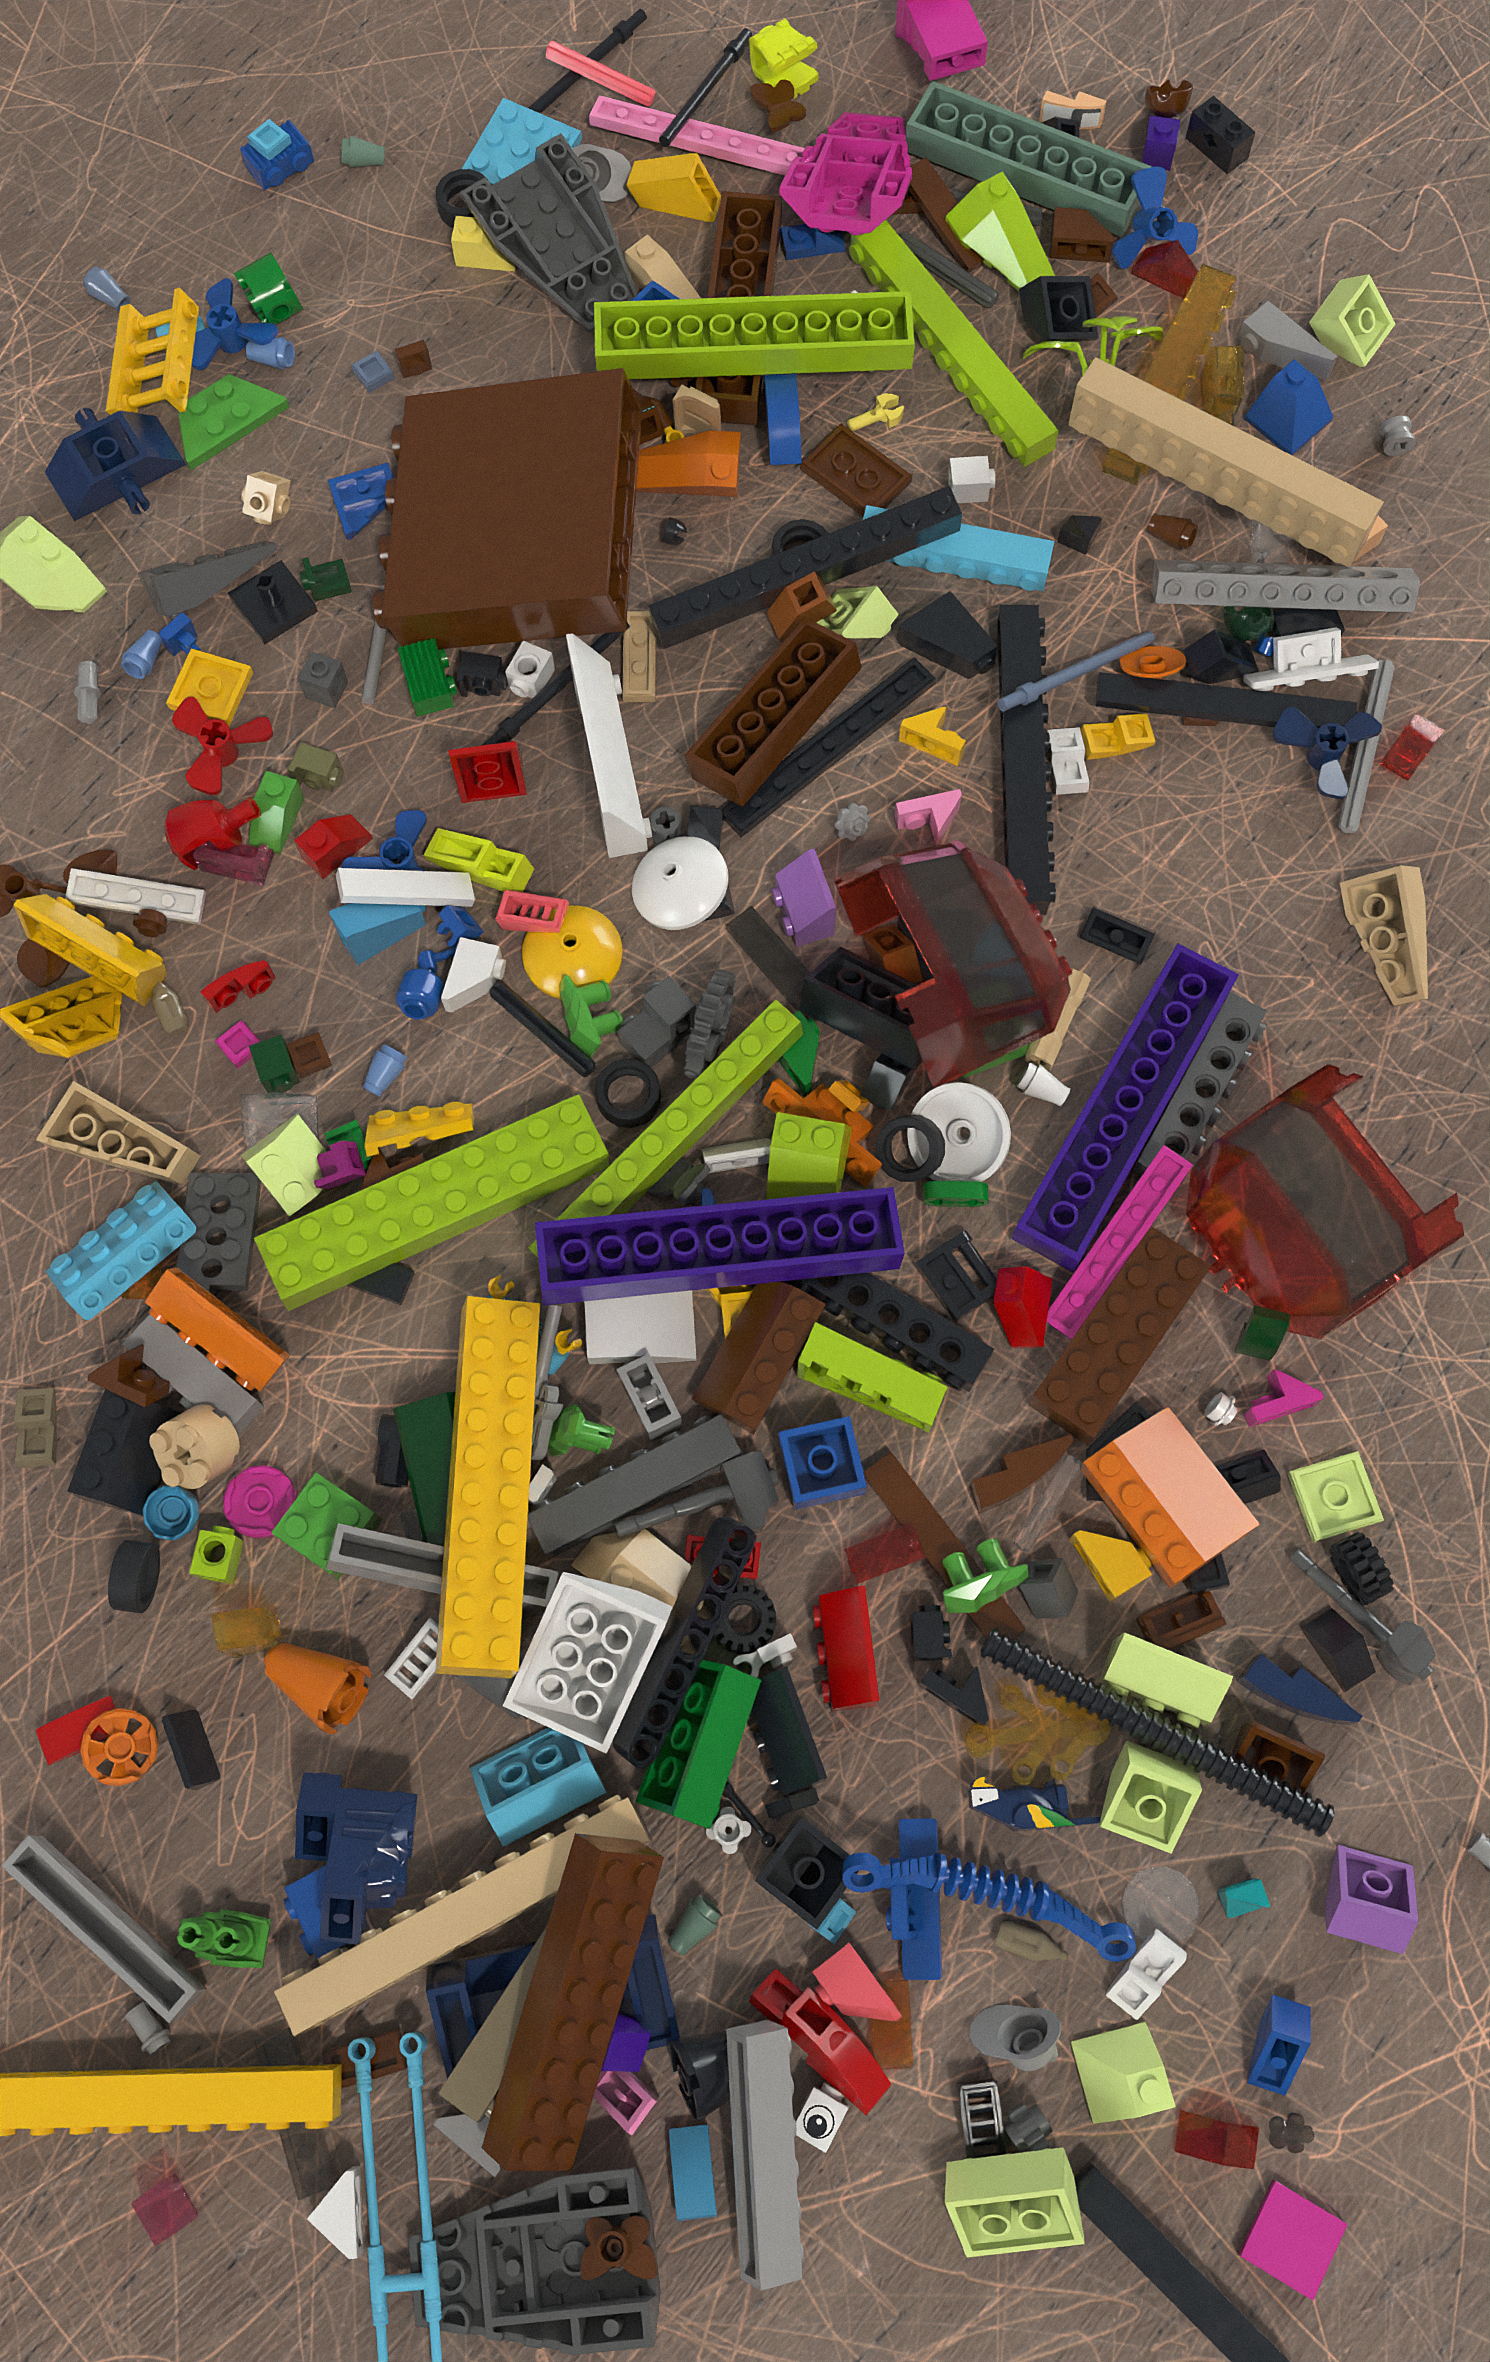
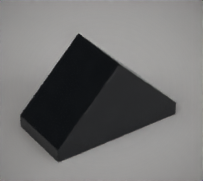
M1333 1608L1301 1627V1630L1343 1692L1348 1691L1376 1672L1364 1636Z

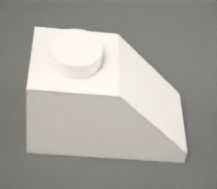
M460 937L441 996L445 1011L454 1012L489 993L497 979L503 978L506 960L502 958L499 946Z

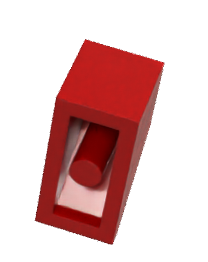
M351 814L318 820L297 837L294 842L301 858L322 879H325L342 865L346 858L353 856L369 843L373 837Z
M1027 1266L998 1268L993 1303L1009 1344L1015 1349L1044 1346L1052 1278Z

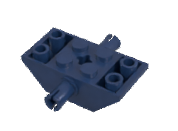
M83 408L88 417L86 420L79 410L75 414V421L82 430L62 440L45 471L46 476L72 519L76 521L124 497L133 514H141L137 502H139L145 512L149 508L150 502L140 488L186 465L160 421L153 415L121 410L98 421L92 409Z

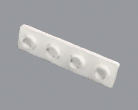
M1330 628L1273 638L1274 670L1245 674L1243 679L1244 683L1252 689L1266 692L1273 690L1275 685L1281 684L1295 687L1304 685L1306 680L1312 679L1332 681L1337 678V675L1342 674L1363 676L1368 674V670L1378 669L1379 661L1370 655L1341 659V630Z

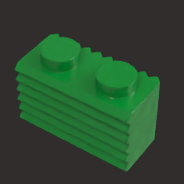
M434 638L398 647L416 716L454 707L452 696L458 694L453 676L446 677L444 669L450 667L445 648L438 649Z

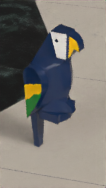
M982 1776L973 1780L968 1790L970 1809L1005 1825L1013 1832L1098 1824L1101 1817L1067 1819L1069 1809L1067 1789L1064 1784H1056L1054 1779L1046 1782L1043 1788L1018 1785L1000 1791L994 1785L986 1783V1777Z

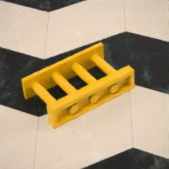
M180 287L174 289L173 304L170 309L144 317L131 304L120 307L106 412L110 415L120 410L138 413L139 407L165 399L180 413L186 411L199 306ZM170 323L169 334L148 340L149 329ZM167 349L164 361L144 366L146 355ZM163 375L162 387L140 393L142 381Z

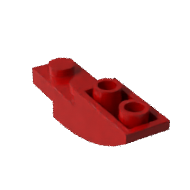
M776 1968L751 1994L749 2002L770 2021L788 2028L790 2039L808 2054L805 2062L867 2116L888 2091L891 2083L869 2050L842 2018L826 2002H823L811 1988L808 1987L802 1992Z

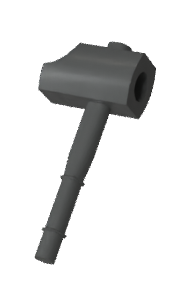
M761 1450L722 1463L720 1468L726 1484L688 1496L675 1503L671 1502L670 1505L638 1516L633 1515L632 1518L615 1523L616 1533L618 1537H622L636 1531L640 1532L642 1529L674 1518L678 1519L681 1516L694 1514L732 1501L739 1522L751 1528L754 1534L762 1532L765 1526V1514L777 1505L779 1501L774 1486L779 1485L774 1468L767 1469Z
M1300 1549L1292 1555L1290 1560L1305 1573V1576L1307 1575L1336 1601V1604H1339L1383 1644L1377 1657L1389 1675L1404 1684L1411 1685L1417 1677L1424 1681L1434 1671L1429 1664L1436 1655L1423 1628L1405 1620L1392 1632L1348 1593L1349 1591L1344 1590L1317 1565V1562L1314 1563Z

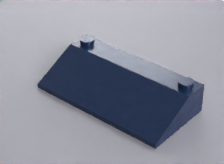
M656 1914L646 1917L618 2011L630 2016L651 2033L647 2050L668 2046L669 2042L680 2038ZM537 1941L428 1966L426 1995L447 2079Z

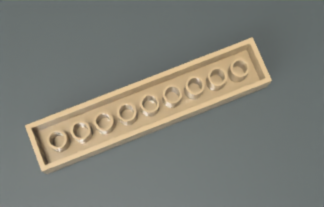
M1097 357L1094 358L1076 386L1068 425L1075 428L1079 433L1087 434L1101 441L1105 446L1114 448L1130 456L1133 460L1158 470L1162 475L1172 477L1187 485L1188 488L1213 498L1219 504L1227 505L1242 513L1245 517L1270 527L1276 533L1284 534L1296 540L1302 546L1329 557L1335 563H1341L1350 568L1368 539L1384 501Z
M616 1795L598 1805L600 1813L591 1818L583 1813L564 1824L566 1831L556 1837L553 1833L550 1834V1832L540 1836L529 1843L532 1849L529 1852L520 1855L519 1852L516 1853L514 1851L495 1861L494 1864L497 1869L489 1874H486L485 1871H477L459 1881L462 1888L452 1893L451 1890H443L424 1900L427 1908L419 1912L416 1909H408L389 1920L391 1927L385 1931H382L381 1928L376 1930L374 1928L363 1933L360 1944H355L354 1948L347 1950V1947L337 1948L317 1959L320 1964L319 1967L312 1969L311 1966L305 1969L303 1967L283 1977L284 1986L275 1990L274 1993L293 2036L311 2031L557 1895L575 1833L633 1839L640 1841L644 1845L653 1842L632 1799L628 1797L622 1799L621 1796Z

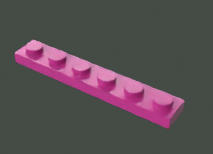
M1165 1145L1162 1146L1049 1308L1047 1324L1072 1340L1192 1168V1163Z

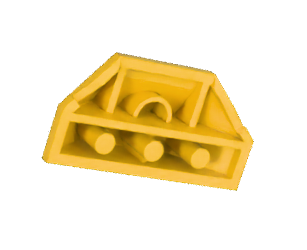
M92 976L1 1008L0 1018L36 1052L69 1058L117 1039L119 1035L122 994Z

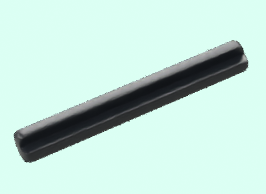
M498 981L491 987L489 991L491 998L578 1074L586 1078L594 1071L596 1065L593 1059L503 981Z

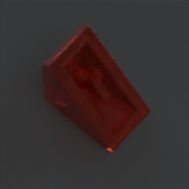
M1178 240L1145 248L1131 270L1132 275L1182 299H1185L1199 277V272Z
M1180 2110L1174 2151L1223 2166L1254 2169L1259 2127Z

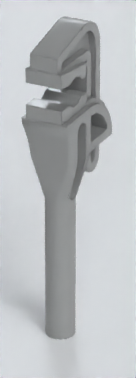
M557 1304L548 1305L537 1356L531 1460H542L545 1457L553 1422L557 1419L563 1407V1404L557 1402L559 1396L558 1387L550 1386L548 1383V1373L562 1306Z

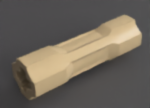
M1064 968L1051 1003L1025 1054L1024 1060L1027 1063H1032L1036 1066L1040 1064L1046 1070H1051L1067 1029L1091 981L1087 974L1074 968Z

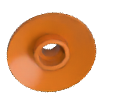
M1165 646L1142 647L1120 658V667L1124 672L1141 678L1162 679V677L1177 673L1186 664V657L1181 651Z

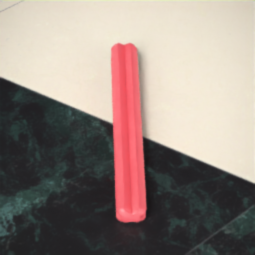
M550 41L546 49L547 59L647 107H650L655 98V90L555 41Z

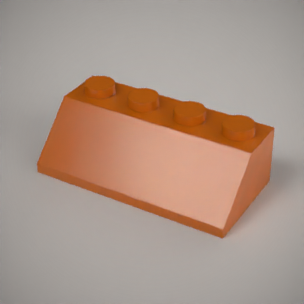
M178 1267L165 1271L144 1302L151 1307L148 1313L164 1325L169 1321L180 1330L177 1335L192 1347H195L197 1343L209 1352L206 1355L209 1361L221 1369H224L225 1366L229 1367L237 1374L234 1379L249 1391H252L254 1388L262 1391L290 1357L289 1353Z

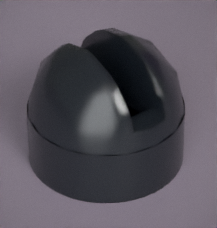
M669 517L662 542L670 545H679L684 542L685 539L677 535L679 531L687 533L685 524L678 519Z

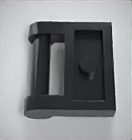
M967 1230L956 1235L918 1260L915 1264V1267L955 1322L993 1299L997 1277L971 1243L973 1239ZM960 1250L986 1286L984 1289L978 1290L954 1257V1252Z

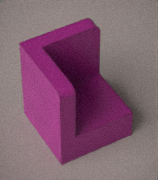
M340 1141L329 1145L330 1151L319 1154L317 1160L323 1178L315 1180L314 1183L316 1188L330 1189L365 1176L366 1172L356 1142Z

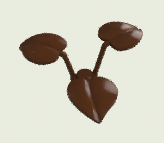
M105 849L81 855L68 864L63 872V879L68 884L71 868L116 876L117 854L114 850ZM2 864L0 865V917L7 915L12 910L13 902H16L17 899L40 895V888L66 894L67 887L45 883L38 878L31 881L14 867ZM31 939L26 940L22 944L17 954V964L20 972L40 988L47 987L60 979L70 962Z

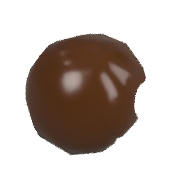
M1166 80L1160 87L1155 85L1148 86L1145 93L1146 106L1151 112L1162 117L1172 118L1179 116L1188 107L1193 84L1183 80L1179 87L1175 88L1171 85L1170 80Z

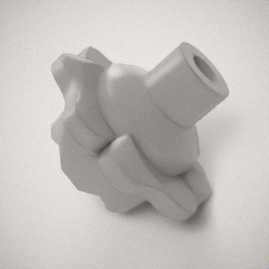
M852 802L849 804L848 809L842 808L838 812L835 828L839 830L837 834L839 838H848L850 841H855L858 836L864 835L870 821V816L866 814L868 809L865 805L858 806Z

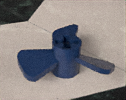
M1289 707L1281 714L1272 735L1276 743L1309 748L1307 760L1314 769L1319 771L1317 790L1325 797L1343 799L1348 793V787L1339 761L1347 745L1378 736L1382 730V724L1369 713L1360 712L1354 715L1343 727L1339 724L1328 723L1318 729L1297 708Z

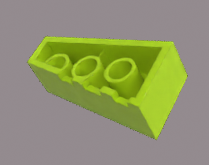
M816 1322L798 1360V1378L928 1433L948 1386L941 1384L942 1379L927 1372L921 1374L909 1368L902 1361L888 1358Z

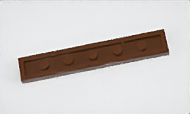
M889 1452L864 1471L867 1483L948 1589L953 1587L946 1568L943 1566V1560L953 1553H964L973 1577L984 1574L892 1452ZM1002 1596L985 1604L977 1612L967 1613L985 1639L991 1629L998 1627L1000 1629L999 1633L1003 1635L1006 1632L1009 1633L1010 1639H1014L1026 1629Z

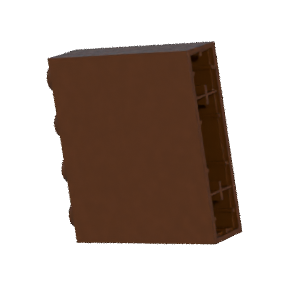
M623 368L406 396L403 424L394 425L391 434L393 452L398 461L397 478L388 479L385 487L386 503L392 515L391 533L382 534L379 541L380 559L386 571L385 588L377 589L373 596V612L375 620L381 629L389 628L402 647L406 644L411 645L418 641L423 642L425 639L430 640L434 638L438 649L566 637V634L572 633L575 636L626 631L642 407Z

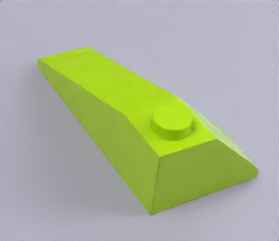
M1003 171L977 184L946 215L945 220L959 242L966 249L970 250L972 248L983 257V263L989 268L994 266L1005 275L1007 282L1017 291L1039 276H1055L1025 208Z

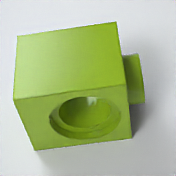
M213 1526L212 1532L200 1530L189 1574L199 1579L234 1585L244 1541L234 1536L235 1530L230 1528ZM218 1545H224V1557L219 1562L212 1563L210 1559L211 1551Z

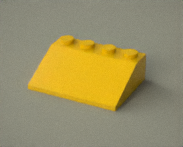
M47 894L17 899L13 904L25 934L29 939L144 1007L153 996L152 990L158 981L162 982L167 975L165 965L163 964L164 960L158 954L148 949L145 952L133 946L134 942L123 933L116 932L115 935L104 929L105 925L99 919L90 914H87L86 917L74 911V905L62 897L58 896L55 900Z

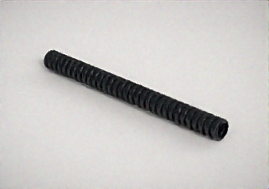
M998 1627L991 1629L981 1648L980 1657L984 1659L987 1656L992 1658L991 1663H1001L1002 1669H1012V1674L1015 1676L1018 1673L1022 1674L1023 1680H1033L1034 1686H1044V1691L1047 1693L1052 1690L1055 1692V1697H1065L1066 1703H1076L1077 1709L1080 1710L1082 1707L1087 1709L1086 1713L1088 1715L1097 1714L1098 1720H1108L1109 1726H1119L1118 1730L1122 1733L1127 1730L1130 1732V1737H1140L1141 1743H1151L1152 1749H1162L1161 1753L1166 1756L1170 1753L1173 1760H1183L1184 1766H1194L1195 1772H1205L1206 1778L1215 1777L1216 1783H1226L1227 1789H1237L1238 1795H1248V1800L1251 1802L1258 1800L1259 1806L1263 1808L1269 1806L1270 1812L1274 1814L1280 1812L1281 1818L1288 1819L1290 1817L1293 1824H1303L1304 1830H1314V1835L1317 1837H1321L1329 1829L1335 1814L1333 1805H1323V1800L1320 1798L1313 1800L1312 1794L1308 1792L1302 1794L1301 1788L1297 1786L1291 1788L1288 1781L1279 1782L1278 1776H1268L1267 1770H1257V1765L1254 1763L1247 1765L1246 1759L1242 1757L1239 1760L1236 1759L1235 1753H1225L1222 1746L1213 1747L1212 1741H1202L1203 1737L1199 1734L1196 1736L1191 1735L1192 1731L1190 1729L1181 1730L1180 1724H1170V1719L1167 1717L1164 1719L1159 1718L1158 1712L1149 1713L1148 1707H1138V1702L1135 1700L1127 1701L1126 1695L1117 1696L1116 1690H1106V1685L1103 1683L1095 1684L1094 1678L1085 1679L1084 1673H1074V1668L1071 1666L1068 1668L1063 1667L1062 1661L1053 1662L1052 1656H1042V1651L1039 1649L1036 1651L1031 1650L1030 1644L1021 1645L1020 1639H1010V1634L1007 1632L1004 1635L999 1633L1000 1629Z

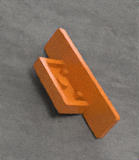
M779 1078L774 1080L763 1099V1104L775 1114L777 1112L844 1123L852 1127L844 1171L862 1186L868 1187L881 1168L882 1163L863 1148L860 1143L871 1134L875 1126L860 1113L851 1111L828 1091L829 1088L824 1084H821L805 1098H802Z

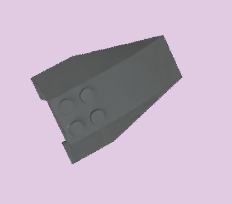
M636 2167L557 2176L432 2228L433 2239L436 2240L439 2270L442 2319L439 2320L440 2331L462 2335L485 2336L489 2340L523 2343L524 2346L538 2349L543 2347L560 2350V2353L571 2355L653 2347L656 2340L661 2294L659 2271L658 2275L653 2279H642L630 2274L621 2266L620 2268L612 2267L603 2275L591 2280H583L581 2278L583 2252L586 2247L591 2245L585 2233V2225L593 2217H606L614 2226H620L625 2219L631 2216L640 2215L646 2217L650 2222L651 2230L644 2243L651 2246L657 2261L652 2207ZM422 2233L409 2238L411 2273L422 2272L420 2242L423 2241ZM424 2290L413 2291L415 2326L429 2328V2322L426 2321Z

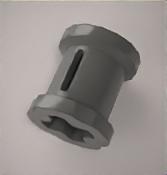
M660 807L652 813L650 824L652 827V839L655 844L659 845L666 841L667 835H669L670 839L681 837V829L679 827L680 816L676 810L670 807Z

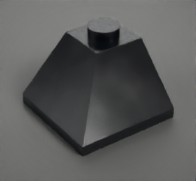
M1039 276L1019 289L1023 320L1045 341H1089L1099 339L1097 326L1083 327V321L1096 318L1090 276Z

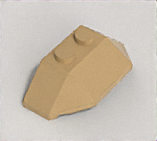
M642 1529L640 1532L636 1531L622 1537H618L617 1533L594 1536L571 1564V1567L584 1577L640 1591L673 1608L692 1565L649 1531ZM703 1601L698 1605L697 1611L701 1609ZM688 1635L683 1638L681 1646L686 1642Z

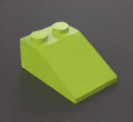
M777 1112L770 1146L766 1200L839 1193L843 1181L852 1127L844 1123Z

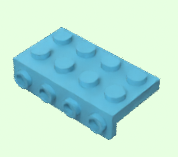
M155 1181L151 1185L142 1187L135 1194L134 1199L126 1206L110 1213L106 1222L98 1229L83 1235L78 1245L71 1251L55 1258L50 1268L45 1272L69 1305L84 1320H90L196 1232V1225L160 1184Z

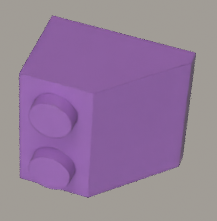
M815 848L810 849L775 874V888H771L776 908L782 907L785 917L781 918L784 932L787 937H793L796 947L834 936L836 906Z
M1337 1845L1325 1903L1326 1932L1404 1954L1418 1923L1413 1866Z

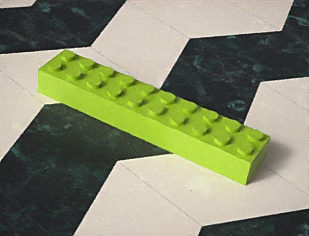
M911 291L594 302L597 371L623 368L628 379L912 369L915 342Z
M578 1094L255 1237L254 1240L281 1301L286 1309L290 1311L388 1265L402 1261L609 1167V1154Z

